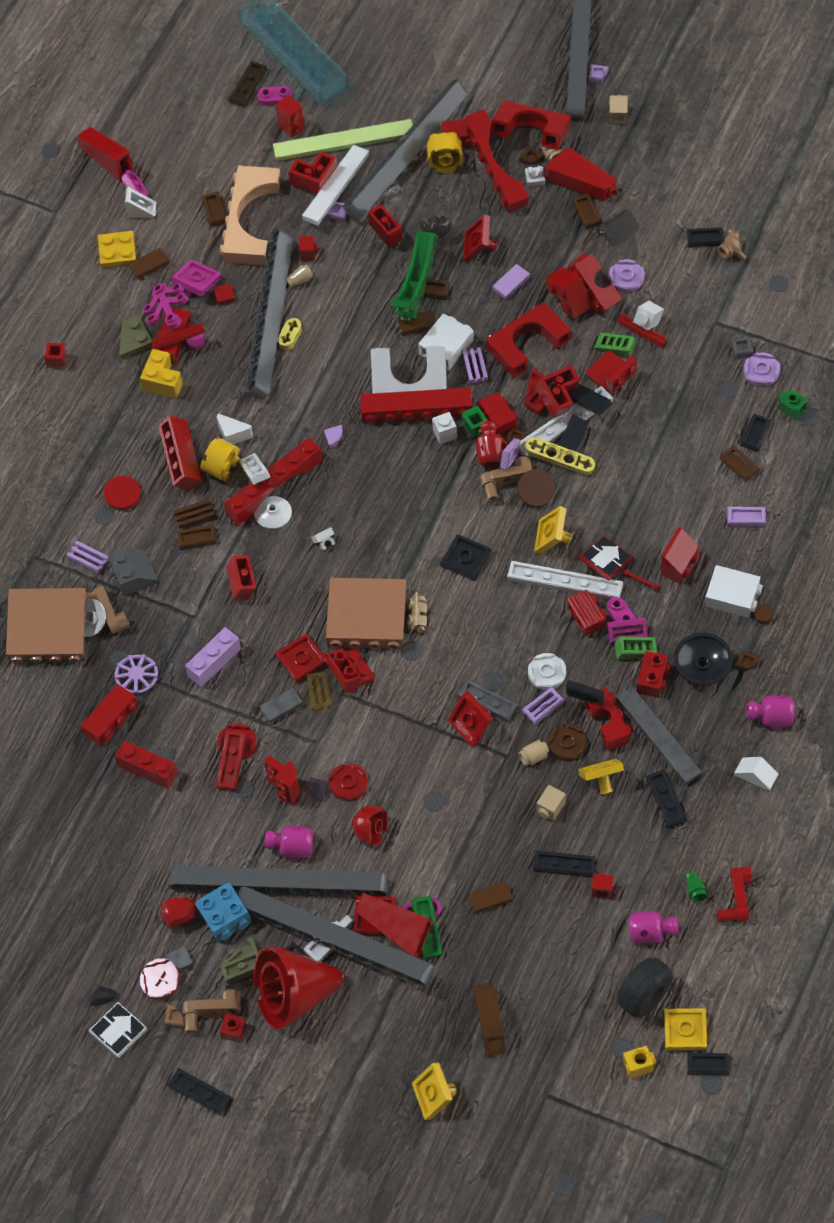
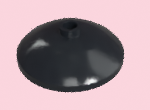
M695 633L687 636L678 644L674 653V664L677 672L683 679L695 685L707 686L718 683L728 675L732 667L733 656L730 647L722 638L711 633Z

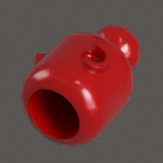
M491 420L481 423L480 430L483 435L479 436L476 440L477 460L479 465L485 468L499 467L501 465L502 452L508 446L504 437L496 434L498 425L495 421Z

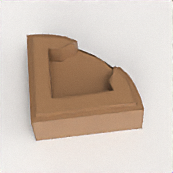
M168 1005L164 1025L185 1028V1020L182 1013L175 1006Z

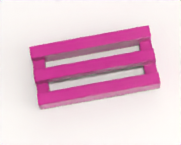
M646 618L607 622L610 643L616 642L618 637H648ZM642 624L641 626H633V627H625V628L612 629V628H614V627H622V626H630V625ZM643 630V633L613 636V634Z

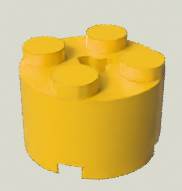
M455 132L432 134L427 142L429 167L431 169L433 167L439 173H451L456 170V167L463 164L462 142Z
M219 437L213 439L205 452V455H207L206 461L202 460L200 469L220 480L227 481L231 473V467H236L240 457L237 455L240 448Z

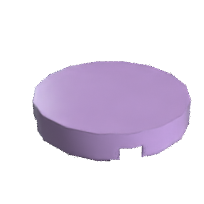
M619 260L609 270V282L620 292H633L644 283V268L634 260Z
M755 353L752 357H748L744 363V376L752 385L759 387L769 386L780 375V363L771 354Z

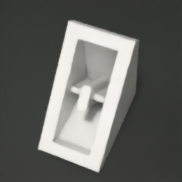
M130 187L126 188L125 205L128 218H154L156 202Z
M221 414L217 415L218 427L225 441L234 445L253 437L252 425Z
M762 757L742 758L734 773L735 776L768 791L771 790L778 777V773Z

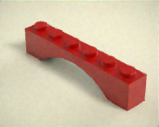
M485 109L465 116L463 129L466 134H469L472 147L477 149L478 159L480 163H484L486 175L488 178L491 177L494 191L500 195L501 205L506 207L509 213L527 206L529 196L522 182L505 173L495 161L489 144L492 123Z
M310 437L267 469L270 478L254 485L250 482L224 503L226 515L237 526L241 525L254 514L260 504L278 486L295 475L310 471L322 462V449Z

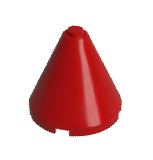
M278 946L262 949L255 961L254 988H259L261 1000H257L258 1007L265 1021L275 1029L291 1026L339 989L344 982V975L338 968Z

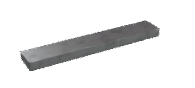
M633 687L616 697V700L685 785L702 775V771Z

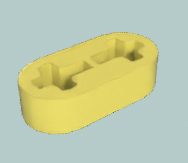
M291 318L286 321L278 336L280 349L288 351L295 346L302 332L300 320Z

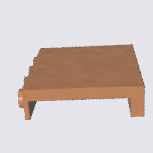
M330 578L326 628L327 647L334 649L341 647L351 649L370 648L373 650L379 648H388L390 650L404 649L406 579Z
M9 589L7 658L14 663H21L23 660H30L34 663L42 662V660H49L50 662H61V660L79 662L80 660H85V603L88 596L86 589Z

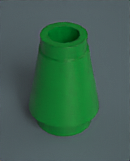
M696 872L688 873L685 877L689 898L695 903L706 900L708 897L707 888Z

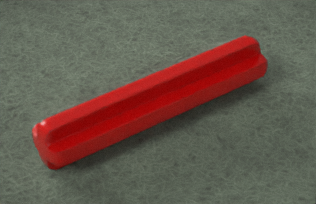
M625 314L619 316L618 323L660 347H663L666 343V337L652 329L646 330L634 323V319Z
M202 323L152 339V345L157 350L203 334L205 330Z

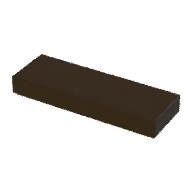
M251 61L229 97V103L245 108L266 73L267 66Z

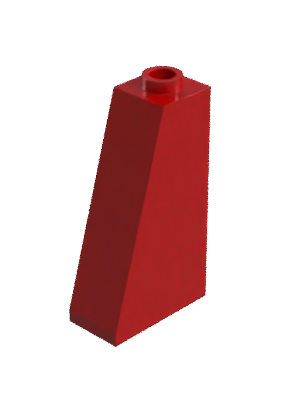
M91 126L81 131L77 136L79 147L120 183L122 182L121 176L126 170L133 172L130 151Z
M567 147L545 166L544 178L546 180L583 194H589L596 199L606 201L609 197H613L617 191V179L570 147Z
M363 893L362 897L360 896L357 900L356 912L408 954L419 958L433 920Z

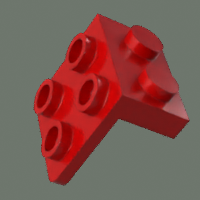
M607 351L586 371V376L613 395L637 372V359L631 355L624 361L612 351Z

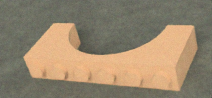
M238 166L237 173L234 172L233 183L235 185L231 187L232 201L228 203V212L230 213L229 216L226 215L225 225L227 229L223 231L224 245L220 247V255H223L224 263L265 266L268 241L254 238L246 233L239 224V217L245 206L252 200L266 194L279 193L281 171L280 168Z

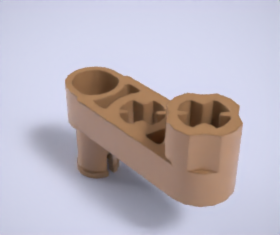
M525 456L519 457L514 461L513 467H509L506 470H492L480 476L483 489H485L489 503L499 500L496 487L518 483L522 474L533 470L530 458Z
M103 585L88 593L87 599L98 600L104 606L106 621L112 634L130 627L124 611L115 615Z
M229 989L223 992V999L184 1002L185 1034H197V1017L240 1014L241 992Z

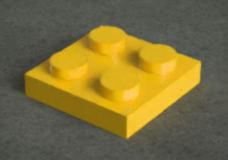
M133 231L98 235L101 268L129 265L130 262L136 260Z
M706 1008L664 1010L665 1050H707Z

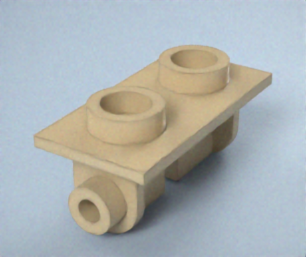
M415 592L407 601L409 615L406 624L409 626V634L413 630H417L418 633H424L427 629V616L420 615L427 613V600L424 596H418V592Z

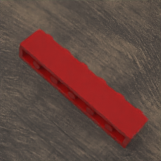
M471 387L360 394L362 423L411 421L416 419L429 420L450 412L452 417L462 418L461 413L472 408Z

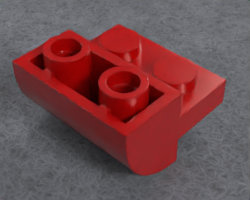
M343 649L326 653L324 660L345 692H356L357 687L374 682V674L357 649L346 652Z
M269 755L264 760L267 780L270 784L276 786L279 799L294 805L300 794L296 767L290 760L284 766Z

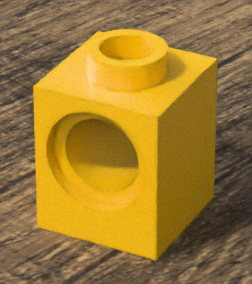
M647 1046L623 1053V1062L630 1079L653 1072L656 1060L653 1052H649ZM637 1059H643L645 1063L637 1064L635 1061Z

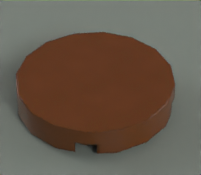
M529 470L522 474L518 480V496L528 506H543L554 495V481L544 470Z
M563 724V726L555 727L549 734V751L559 760H576L586 750V736L583 730L576 725Z

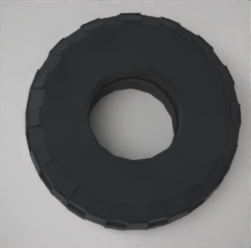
M649 957L644 959L631 971L621 985L617 994L619 1006L633 1017H644L662 1000L673 981L671 969L658 958Z

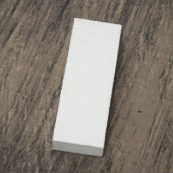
M256 453L239 460L241 468L253 485L270 478L269 472Z

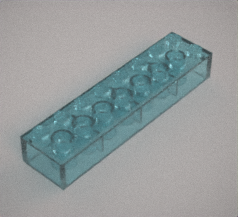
M249 0L237 8L239 22L320 105L325 104L349 88L348 75L275 0Z

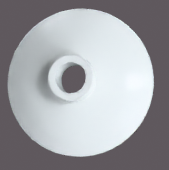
M270 496L266 497L254 512L257 523L263 528L279 529L289 522L292 510L290 504L285 499Z
M87 599L85 603L84 636L86 637L98 634L105 624V609L98 600Z

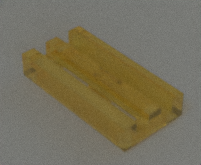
M326 672L307 674L312 711H316V709L324 710L326 707L331 709ZM319 677H323L326 695V702L324 703L322 701ZM313 678L316 681L318 704H315L311 680Z

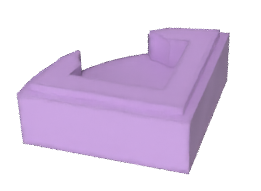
M591 65L588 82L602 80L608 73V67Z
M342 425L324 430L330 448L336 446L343 435Z

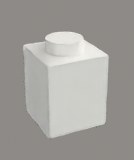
M647 301L638 307L633 322L646 330H650L659 324L664 309L651 301Z
M450 412L432 418L433 431L439 444L457 439V427Z

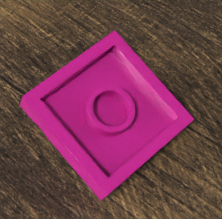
M191 259L172 276L171 283H180L185 289V294L190 297L193 293L202 297L221 279V273Z

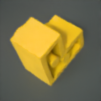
M152 349L140 377L142 391L177 399L183 382L181 372L170 370L172 366L170 353Z

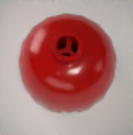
M376 805L362 807L353 817V831L356 838L361 842L377 846L383 841L380 835L383 830L387 832L388 813L383 810L384 807Z

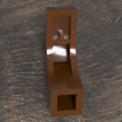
M493 983L472 986L486 1056L506 1053L502 1021Z

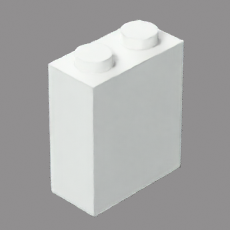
M442 314L419 342V354L427 358V346L445 345L446 370L449 371L462 356L463 350H466L474 341V331L470 326L463 325L454 317Z
M716 565L705 597V607L749 618L751 611L755 612L758 601L755 600L756 596L761 595L763 585L760 584V576Z

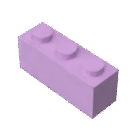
M226 627L223 628L185 665L187 677L202 687L241 650L239 638Z

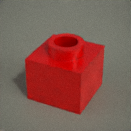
M299 236L300 261H315V254H318V243L314 242V236Z
M47 343L44 357L46 366L65 367L67 354L65 343Z
M607 873L593 874L592 897L612 899L613 876Z
M225 1014L220 1030L221 1039L241 1042L246 1027L245 1018Z

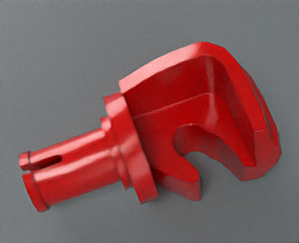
M187 896L165 900L161 904V919L169 929H176L181 924L186 927L196 918V912L199 911L196 901L201 898L191 901Z

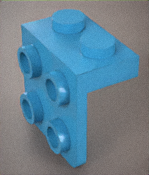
M229 883L222 885L196 901L198 910L218 943L222 940H227L232 934L247 928L252 923L247 909Z

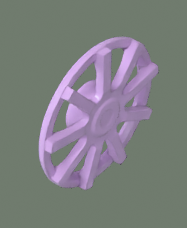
M144 654L128 655V657L117 664L115 670L116 683L134 694L149 690L158 678L156 663ZM133 659H140L137 666H135ZM144 660L150 663L147 666L141 668ZM130 661L132 668H129L124 664ZM153 667L155 674L146 673L145 671ZM122 668L128 671V673L119 674V670ZM145 676L154 678L150 685L144 679ZM129 677L123 685L120 683V678ZM131 681L134 682V690L126 688ZM142 682L146 688L138 690V683Z

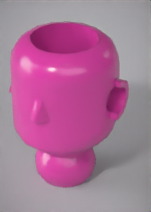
M774 694L773 696H766L762 699L761 704L754 701L747 703L746 717L750 720L761 718V722L765 726L773 730H781L782 727H789L793 724L795 719V703L792 698L785 695L778 696Z
M292 824V826L283 827L281 834L275 833L272 830L265 832L264 847L266 849L279 848L280 854L292 861H299L300 859L310 857L313 844V831L310 828L294 826Z
M657 911L635 912L629 917V935L634 944L650 946L651 944L661 943L664 934L675 936L679 933L678 918L674 916L662 919L661 914Z

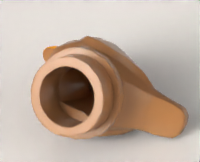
M729 230V235L718 247V252L723 259L736 256L744 261L746 256L741 251L739 233Z

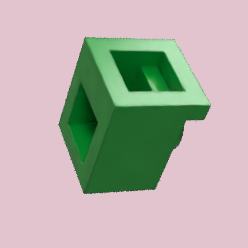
M792 389L788 392L783 391L778 399L779 410L797 421L807 410L809 398H804Z
M478 405L461 413L462 424L467 428L471 436L479 437L483 435L480 425L488 420Z

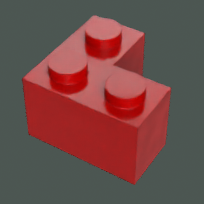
M320 151L313 164L296 158L288 171L290 184L317 195L336 170V157Z
M564 267L545 277L547 290L550 294L559 297L562 302L561 308L566 315L576 318L592 308L582 277Z
M572 365L540 378L535 386L552 418L569 412L573 405V401L567 392L576 389L580 379Z

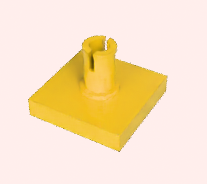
M559 506L539 519L534 548L535 553L541 555L559 542H563L566 545L570 543L572 534L563 530L566 508Z
M617 759L578 769L580 777L586 781L597 778L601 794L613 791L609 774L624 771L623 763Z
M432 1063L412 1082L425 1120H432L453 1100L452 1097L456 1094V1088H450L455 1085L453 1083H446L440 1063Z

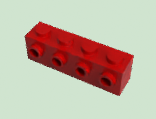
M169 415L158 426L172 484L175 487L191 491L202 480L187 420Z

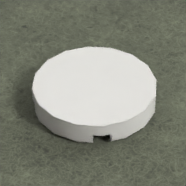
M543 653L537 655L528 666L529 680L539 689L548 690L550 687L555 689L566 678V665L561 658L559 659L554 654Z

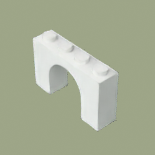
M445 345L426 347L427 371L421 380L412 384L402 383L392 374L390 348H371L373 393L447 389Z

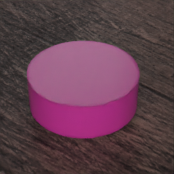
M200 334L186 339L187 346L193 350L202 348L205 344L204 335Z

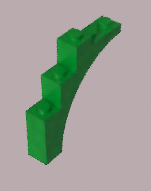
M417 230L415 245L404 283L398 295L392 298L391 306L396 307V315L401 316L400 320L411 321V318H417L420 298L424 297L426 280L431 275L438 236L435 233Z

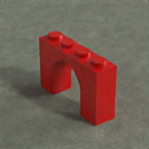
M504 100L492 118L490 135L508 138L516 127L533 126L543 130L541 147L559 150L569 133L571 116Z
M545 302L533 306L530 311L520 315L515 321L506 324L500 331L491 334L486 339V350L513 378L528 369V358L514 344L516 338L521 334L527 332L539 333L556 349L571 340V329Z

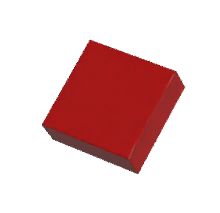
M231 284L213 287L217 305L235 302Z

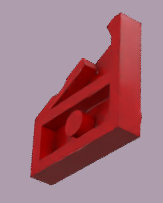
M532 369L524 406L539 415L546 406L535 386L544 375Z

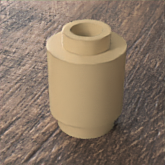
M537 740L523 747L522 751L518 752L525 766H531L547 758L549 749L544 741Z

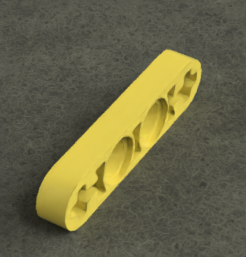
M536 437L529 438L526 442L525 451L532 457L586 476L594 471L595 461L589 456ZM533 444H536V448L534 450L531 449V446H533ZM552 449L556 452V456L549 457L546 452ZM571 456L574 462L566 463L564 457ZM586 463L589 464V467L587 469L584 468V465Z

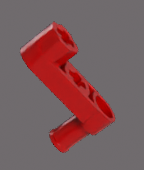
M750 866L730 868L735 907L717 910L718 923L734 920L736 922L749 921L744 885L753 884Z

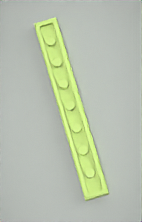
M408 119L274 143L276 161L319 154L320 151L325 153L352 148L353 145L359 147L398 140L411 128L412 121Z

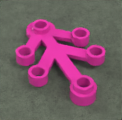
M161 283L153 288V299L150 304L145 305L143 308V312L148 316L147 322L151 326H155L159 322V317L163 310L166 314V325L171 330H175L181 325L182 319L173 313L170 305H184L188 301V297L183 293L184 287L180 283H176L173 287H168L167 284ZM169 294H175V295H177V297H167V296H168ZM160 300V303H159V305H158V307H157V309H156V311H155V307H156L158 301Z

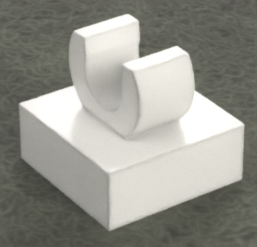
M543 166L525 168L527 187L545 185Z
M331 527L311 537L314 544L319 543L322 550L326 549L324 545L326 540L330 542L331 546L335 544L334 539L330 537L334 534Z

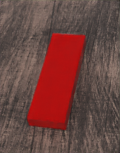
M226 731L216 784L218 789L233 791L237 789L247 736L244 732Z

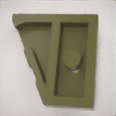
M139 315L122 321L121 359L152 347V339Z
M252 937L247 939V944L241 950L237 949L229 959H226L220 965L227 985L254 974L255 961L259 953Z

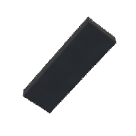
M579 383L576 389L567 392L574 403L597 415H601L612 405L610 399Z
M664 769L646 775L645 779L668 828L687 822L685 813Z
M536 851L534 872L593 877L595 856Z
M180 1068L177 1069L168 1083L170 1089L220 1116L231 1100V1096Z

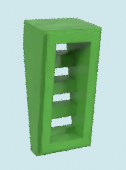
M600 333L594 349L603 352L612 351L617 356L629 358L635 346V337ZM603 339L606 340L605 345L601 344Z
M618 637L615 642L617 660L644 658L645 651L658 653L655 637ZM646 644H649L650 650L646 649Z

